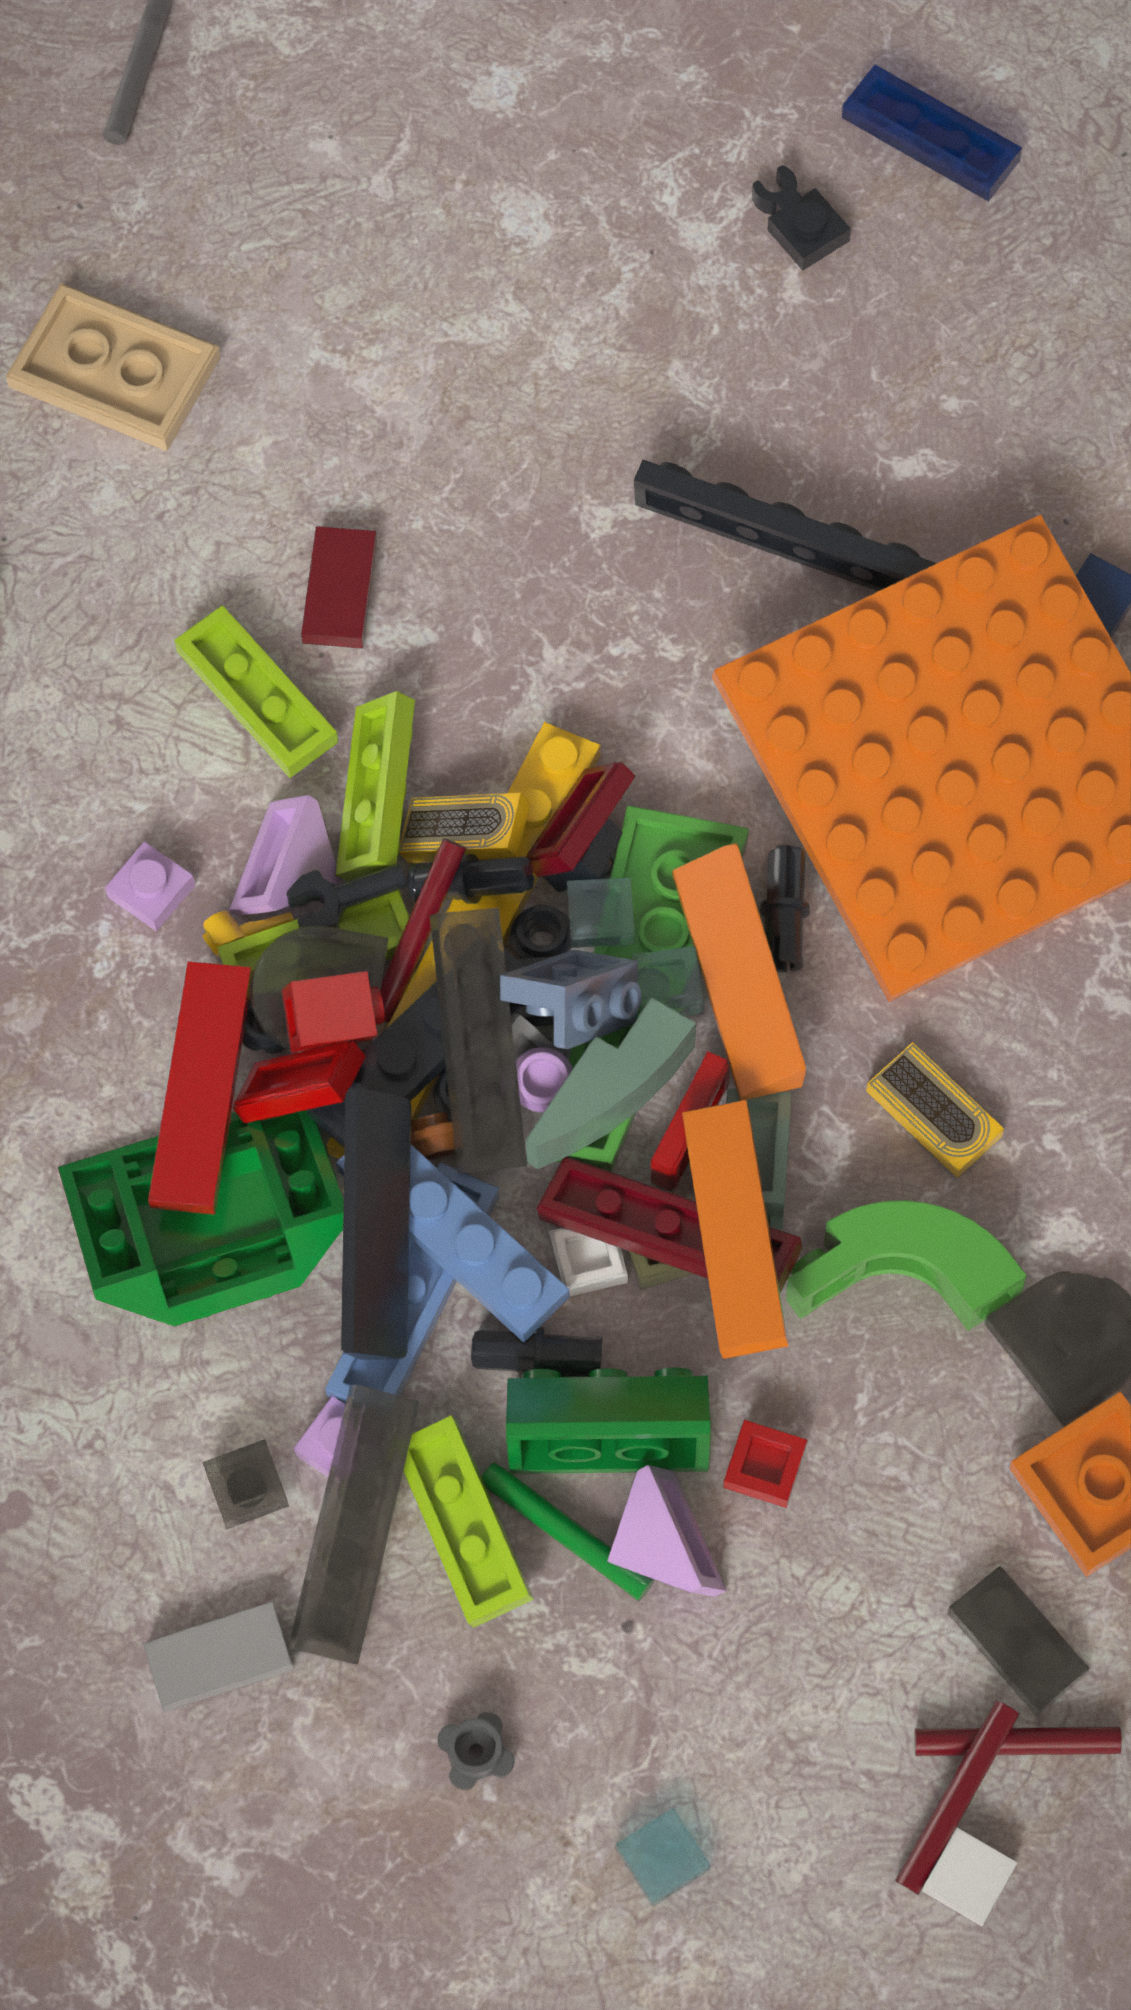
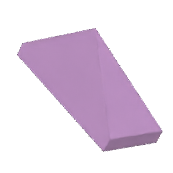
M310 795L270 802L229 911L237 916L277 911L288 907L287 891L298 878L314 870H318L327 881L338 885L342 884L340 877L335 876L336 862L319 803Z
M651 1465L638 1470L607 1562L691 1593L716 1597L727 1591L675 1472Z

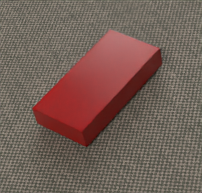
M347 1041L255 1062L234 1101L232 1109L244 1123L341 1103L344 1101L346 1092L351 1087L366 1056L354 1041Z
M707 1051L651 1159V1183L668 1191H672L673 1188L676 1189L690 1162L682 1113L720 1104L729 1085L730 1065H728L727 1059Z

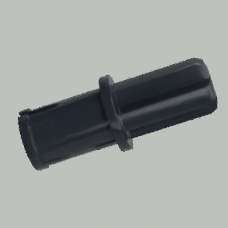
M778 845L768 854L767 900L762 901L760 904V913L766 917L765 935L776 971L782 973L787 972V962H790V970L792 972L803 968V921L810 914V905L804 901L806 855L802 848L789 845Z
M464 854L445 900L462 899L466 904H477L482 896L523 893L532 889L534 885L532 863L526 857L479 860L474 854ZM433 862L413 863L408 870V891L411 898L415 897V903Z
M539 1327L537 1333H533L525 1342H522L513 1332L478 1330L474 1332L472 1338V1367L483 1370L514 1372L550 1369L560 1372L561 1375L588 1376L590 1371L601 1369L603 1336H596L594 1338L544 1334V1327Z

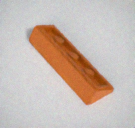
M737 843L726 845L674 869L672 876L740 1101L801 1088L805 1078L806 1066Z

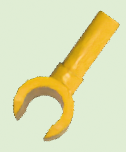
M224 910L213 914L205 920L203 927L206 932L202 935V938L213 953L220 957L217 947L293 921L294 918L291 912L254 922L250 921L239 926L229 911Z

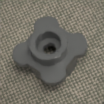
M484 1712L479 1714L477 1719L463 1721L457 1726L448 1724L439 1732L438 1746L448 1754L452 1766L449 1779L456 1788L469 1790L474 1787L477 1780L492 1775L504 1778L512 1772L515 1763L514 1756L504 1748L500 1735L503 1724L497 1715ZM479 1745L483 1749L479 1757H473L469 1753L472 1746Z

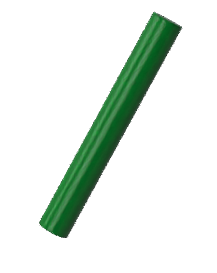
M493 1462L481 1476L487 1490L637 1601H640L653 1585L654 1579L607 1562L612 1549L610 1546L496 1462Z

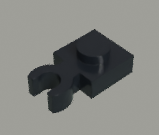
M781 165L777 168L776 182L783 189L779 192L766 190L758 180L752 183V200L754 205L760 211L771 215L768 217L769 233L802 271L850 241L851 228L816 188L801 196L797 191L796 176L788 167Z

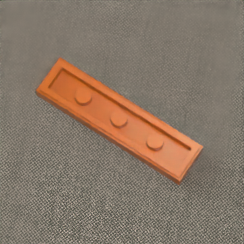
M743 1100L683 1112L682 1116L717 1338L722 1358L726 1359L788 1347L747 1101Z

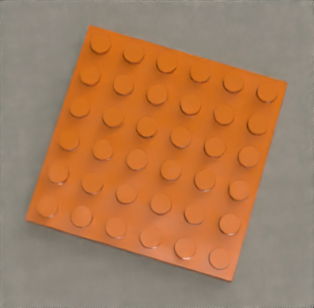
M1041 514L713 671L712 679L888 1002L1131 883V673Z

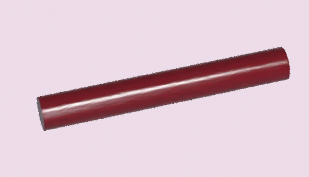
M443 838L379 987L383 1001L385 1022L389 1023L408 987L467 849L463 845Z
M998 1700L994 1702L895 1882L917 1895L920 1894L1020 1715L1019 1712Z
M1120 1727L1012 1728L997 1755L1121 1754ZM980 1728L914 1729L915 1756H965Z

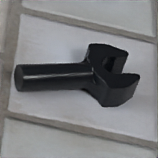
M398 863L339 885L327 881L318 870H314L298 878L286 895L288 905L291 908L306 905L311 901H319L324 904L321 910L302 916L297 922L301 935L314 938H328L340 933V918L347 908L408 886L401 865Z

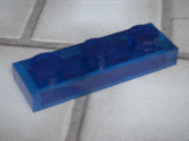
M874 64L842 106V119L988 202L1021 159V146Z

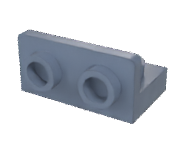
M571 950L500 975V1000L526 1005V1012L531 1015L554 1016V1046L570 1049L593 1040L595 1036L599 1038L633 1025L636 1022L637 1012L641 1003V989L638 985V961Z

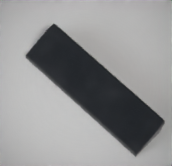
M348 1088L345 1098L341 1350L343 1353L360 1360L403 1359L408 1352L411 1102L402 1095L362 1088Z

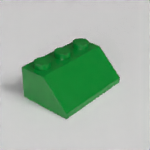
M679 1367L659 1369L654 1372V1376L628 1377L626 1371L615 1368L592 1370L588 1373V1377H561V1373L555 1370L533 1369L522 1373V1378H508L506 1442L509 1473L511 1474L637 1473L638 1470L647 1465L674 1472H708L711 1429L708 1376H694L692 1370Z

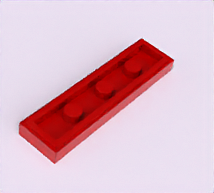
M187 962L148 1199L151 1208L216 1214L253 979L251 967Z

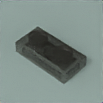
M1001 1566L997 1567L949 1606L947 1614L1035 1716H1038L1088 1674L1090 1668Z

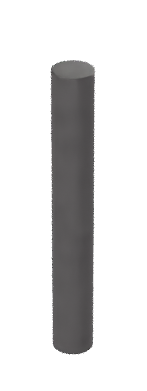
M172 0L147 1L103 133L104 139L109 143L122 145L126 141Z

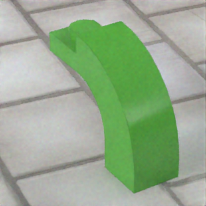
M885 1201L854 1208L827 1221L824 1245L829 1251L824 1253L821 1248L815 1249L795 1263L791 1271L792 1276L788 1277L786 1300L798 1317L802 1319L865 1278L880 1274H901L916 1278L937 1291L967 1331H969L1021 1297L1026 1274L1006 1248L992 1234L973 1220L955 1211L929 1203Z

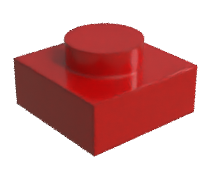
M744 1420L724 1478L723 1488L787 1508L808 1440Z

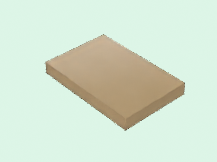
M60 283L8 371L6 380L9 388L168 451L220 360L221 355L219 346Z

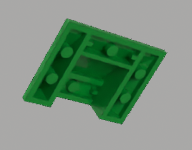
M306 1110L244 1123L236 1112L231 1113L215 1215L150 1207L148 1199L159 1136L58 1167L95 1299L174 1327L301 1287L343 1230L344 1199L316 1122L307 1115Z

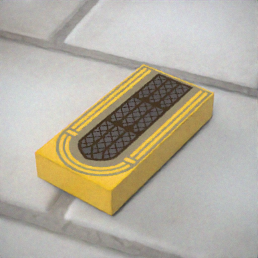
M522 793L412 798L400 842L399 854L408 863L433 862L443 838L463 845L467 848L464 854H474L479 860L518 857L531 803Z
M913 1042L867 1083L866 1092L956 1178L962 1175L1003 1137L1004 1128Z

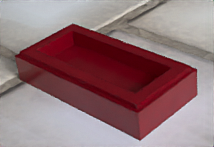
M316 526L301 630L302 644L363 649L377 547L376 531Z
M622 761L583 770L525 856L531 861L533 873L537 877L574 870L636 777Z

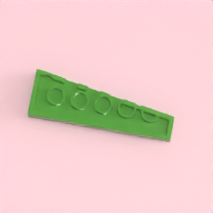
M627 805L621 830L623 834L619 839L593 953L638 961V985L641 989V1003L637 1012L638 1019L651 998L678 1012L699 963L672 871L730 844L737 843L742 857L747 847L749 828ZM633 1025L599 1038L618 1049ZM592 1040L572 1047L569 1062L573 1069ZM636 1113L610 1133L567 1157L612 1172Z

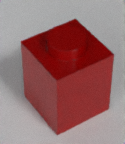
M367 971L292 981L281 989L291 1053L347 1041H354L356 1044L365 1043L377 1036L376 1025H381L384 1022L381 992L378 986L370 987Z

